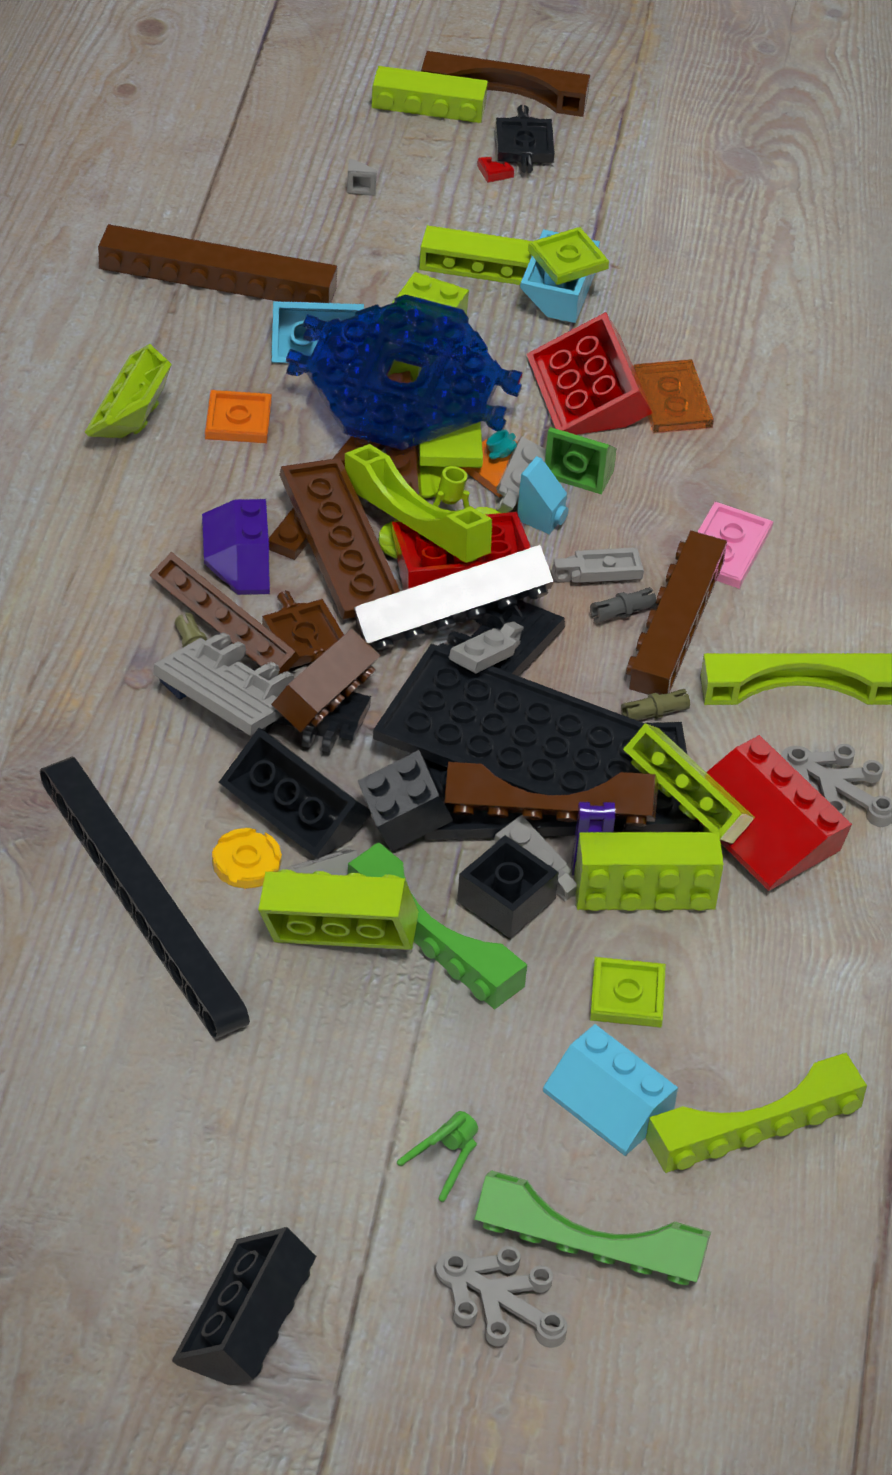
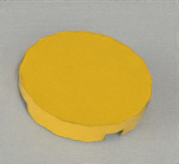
M252 828L234 829L223 834L212 851L214 872L223 882L238 888L248 889L262 886L265 872H278L282 863V854L277 841L266 832L263 835L256 833V829Z

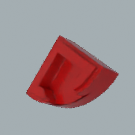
M492 157L478 158L477 166L487 183L514 178V168L507 162H504V164L492 161Z

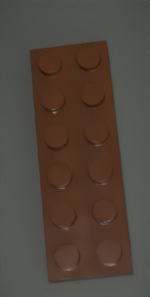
M341 458L281 466L279 476L342 619L354 618V607L401 592Z

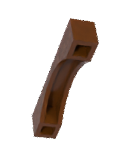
M433 51L426 52L421 72L487 80V90L522 95L547 106L555 113L584 117L589 94V74Z
M448 762L445 804L449 809H453V813L457 815L471 816L474 815V810L488 811V816L506 818L508 813H522V818L530 820H541L543 815H556V820L576 822L579 802H590V806H603V802H614L615 819L626 820L625 824L630 826H646L647 821L655 822L658 779L656 774L620 772L609 781L587 791L570 795H543L511 786L495 776L483 764Z

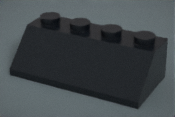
M261 728L257 729L218 782L318 859L350 841L371 814L369 808Z
M288 1227L236 1239L172 1361L177 1366L227 1385L254 1380L263 1368V1361L270 1347L277 1341L279 1337L278 1331L286 1316L292 1311L295 1305L294 1300L301 1286L308 1280L310 1269L317 1256Z

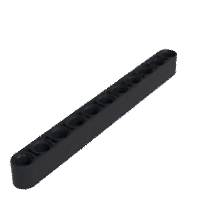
M71 756L41 768L40 777L47 794L210 1035L217 1039L249 1025V1014L244 1002L76 758Z

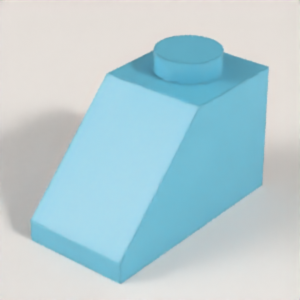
M536 456L521 474L517 513L522 523L550 535L558 524L562 525L567 518L569 511L566 507L567 492L543 459Z

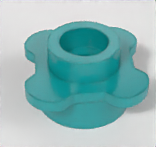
M500 430L488 438L486 444L488 450L491 451L489 454L490 459L504 458L513 452L517 447V443L514 441L516 438L514 433L509 434L507 430Z

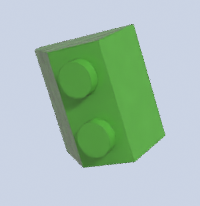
M550 427L547 436L545 463L559 482L602 495L614 472L617 448Z

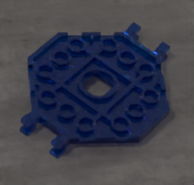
M406 294L394 298V303L379 307L377 304L355 312L354 317L343 321L337 318L327 322L307 314L303 322V327L307 328L303 339L308 341L318 340L311 356H307L299 351L290 349L286 357V362L290 363L286 374L300 376L303 373H307L343 434L400 450L481 421L486 422L489 428L497 432L504 430L506 425L504 417L507 407L489 405L497 386H501L504 392L515 397L519 396L522 389V384H519L522 372L502 369L498 362L492 359L488 353L487 345L479 333L474 331L469 324V318L464 310ZM394 360L421 367L422 369L417 380L410 383H401L389 379L387 375Z

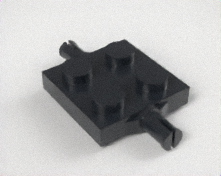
M522 105L517 107L518 116L496 117L497 161L521 162V171L525 174L526 166L528 173L533 171L532 162L554 163L555 151L552 119L529 117V108L524 105V112Z

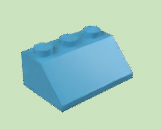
M543 229L539 239L558 234V232ZM592 240L594 244L599 248L600 241ZM532 256L520 283V288L547 317L576 323L596 273L556 285Z
M273 301L272 363L363 365L364 304Z
M596 1024L570 1044L543 1087V1092L624 1156L646 1138L649 1117L675 1108L678 1091L676 1085Z

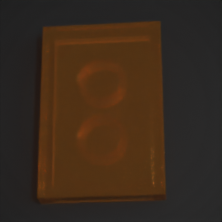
M692 359L634 364L633 367L653 412L648 415L653 433L713 428L714 419Z

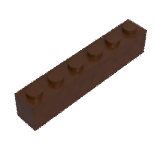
M690 530L686 542L680 541L675 557L678 561L676 565L670 564L666 576L668 584L666 587L661 586L656 600L657 610L651 609L646 623L648 631L647 633L641 632L636 647L638 654L636 657L631 656L629 659L626 675L631 676L630 690L647 695L653 693L661 695L671 692L724 564L727 540Z

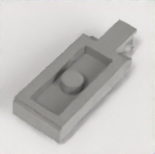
M523 436L518 440L517 447L513 450L496 487L497 493L503 495L496 510L500 513H508L513 510L516 503L518 504L521 474L533 459L538 456L545 461L546 449Z
M636 548L575 551L573 556L554 559L552 566V576L555 582H570L571 580L577 583L579 581L643 579L644 573L639 552Z
M515 622L504 624L501 630L496 628L488 630L451 648L449 659L474 673H478L513 656L515 649L521 642L520 637L524 627Z
M522 815L495 834V842L506 835L557 870L559 875L556 893L564 901H567L576 894L577 884L570 876L572 871L567 863L525 818H522Z

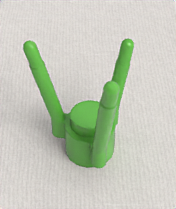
M456 1112L436 1132L398 1159L397 1164L403 1166L440 1140L451 1150L461 1148L462 1150L439 1195V1200L444 1202L469 1153L477 1146L473 1139L478 1132L476 1121L466 1112Z

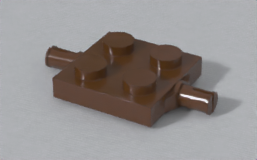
M285 590V594L282 591L277 596L283 608L278 612L262 616V625L300 656V659L291 668L314 662L344 636L323 599L309 603H295L290 592Z

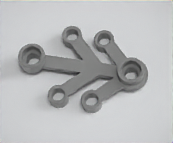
M839 744L836 746L835 751L810 752L802 746H790L782 751L781 756L808 782V774L819 780L822 795L843 816L845 815L846 804L838 799L837 791L867 809V820L872 825L886 827L892 823V800L886 796L873 797L849 783L851 781H867L869 783L880 781L883 772V766L880 762L868 760L863 764L862 768L825 769L820 766L826 764L851 765L854 760L855 750L849 744ZM809 782L818 791L817 786Z
M505 1246L499 1250L498 1255L470 1258L461 1251H449L439 1257L436 1263V1274L445 1286L452 1289L455 1303L454 1320L457 1324L470 1326L477 1319L478 1308L476 1303L469 1299L467 1286L480 1293L487 1322L486 1339L491 1345L502 1346L509 1340L510 1326L502 1319L500 1306L536 1327L535 1336L541 1345L554 1348L563 1344L567 1334V1322L559 1313H543L512 1294L531 1290L540 1293L548 1291L552 1286L553 1273L548 1267L539 1265L534 1267L528 1275L489 1280L479 1273L496 1270L513 1273L518 1270L521 1259L518 1249L512 1246ZM511 1257L515 1261L506 1262L503 1260V1258ZM450 1266H459L461 1268L453 1269ZM538 1276L545 1277L547 1280L544 1282H539L535 1278ZM469 1310L472 1314L462 1315L460 1311ZM546 1325H556L557 1328H549ZM498 1329L503 1331L504 1334L495 1335L492 1331Z

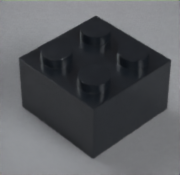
M419 750L358 780L375 824L391 851L454 821L448 806L445 804L436 779Z
M504 835L459 874L457 901L500 932L512 938L556 899L559 872Z

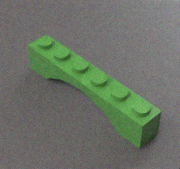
M379 842L348 863V874L360 873L367 877H382L383 875L390 874L405 878L403 862ZM412 894L419 911L414 943L422 949L427 957L435 959L441 964L452 978L460 980L466 985L477 999L485 1001L495 1010L525 987L527 964L507 947L500 943L470 938L445 927L432 918L418 904Z
M493 1170L485 1176L474 1219L484 1222L483 1228L490 1231L504 1233L505 1229L520 1232L519 1237L529 1242L541 1243L542 1239L557 1243L556 1248L561 1251L577 1254L580 1249L594 1253L593 1259L603 1263L615 1264V1261L619 1260L629 1263L631 1270L642 1274H652L653 1270L668 1274L667 1279L669 1281L682 1285H689L690 1281H698L711 1231L675 1221L658 1229L640 1233L613 1234L592 1230L574 1223L556 1212L537 1194L528 1180Z

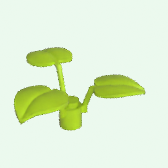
M420 466L422 498H432L435 496L436 499L433 505L439 507L441 501L445 504L453 505L462 499L464 509L470 507L468 500L470 493L464 490L467 473L462 468L456 466ZM489 507L476 508L483 514L501 513ZM389 522L379 532V545L386 554L397 558L392 522Z

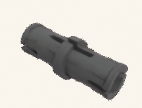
M650 587L629 594L621 592L612 599L592 603L590 605V613L592 618L598 616L594 618L596 623L616 617L627 618L634 612L654 608L656 606V595L652 593L653 590Z

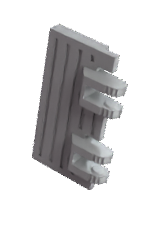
M225 632L217 634L206 641L199 638L154 663L153 675L250 736L258 728L263 729L283 717L271 704L285 687L294 680V675L286 671L283 674H279V667L274 662L265 664L255 671L239 662L244 657L247 649L243 643L238 641L230 645L232 640L230 635Z

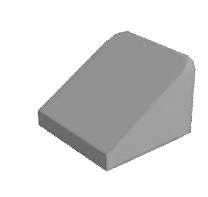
M349 159L347 193L375 195L377 170L357 160Z

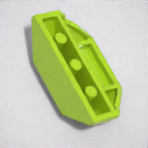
M151 344L130 354L86 428L85 433L88 437L123 438L132 432L137 434L146 427L148 423L146 419L149 413L159 404L157 399L164 389L172 365Z

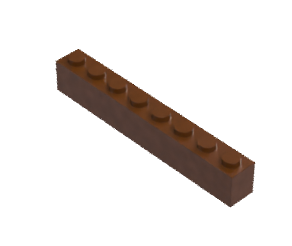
M111 224L107 225L98 245L99 269L278 302L331 303L337 289V265Z

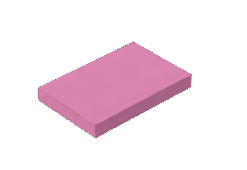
M714 502L698 532L727 540L725 561L717 578L718 582L740 589L772 530L773 521Z

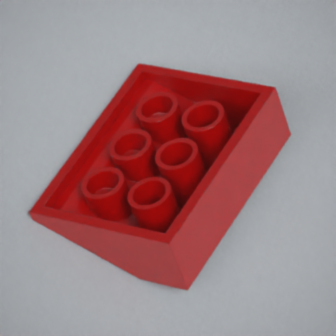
M607 312L526 354L555 429L575 435L627 427L653 413L621 336Z
M518 513L485 514L492 519L491 553L467 563L461 561L402 522H392V532L403 591L531 548Z
M760 735L735 747L707 771L719 785L755 817L733 844L722 840L720 842L768 891L841 851L852 823Z

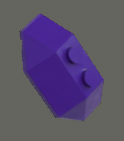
M235 499L203 513L204 564L221 580L229 584L237 595L270 594L266 499Z

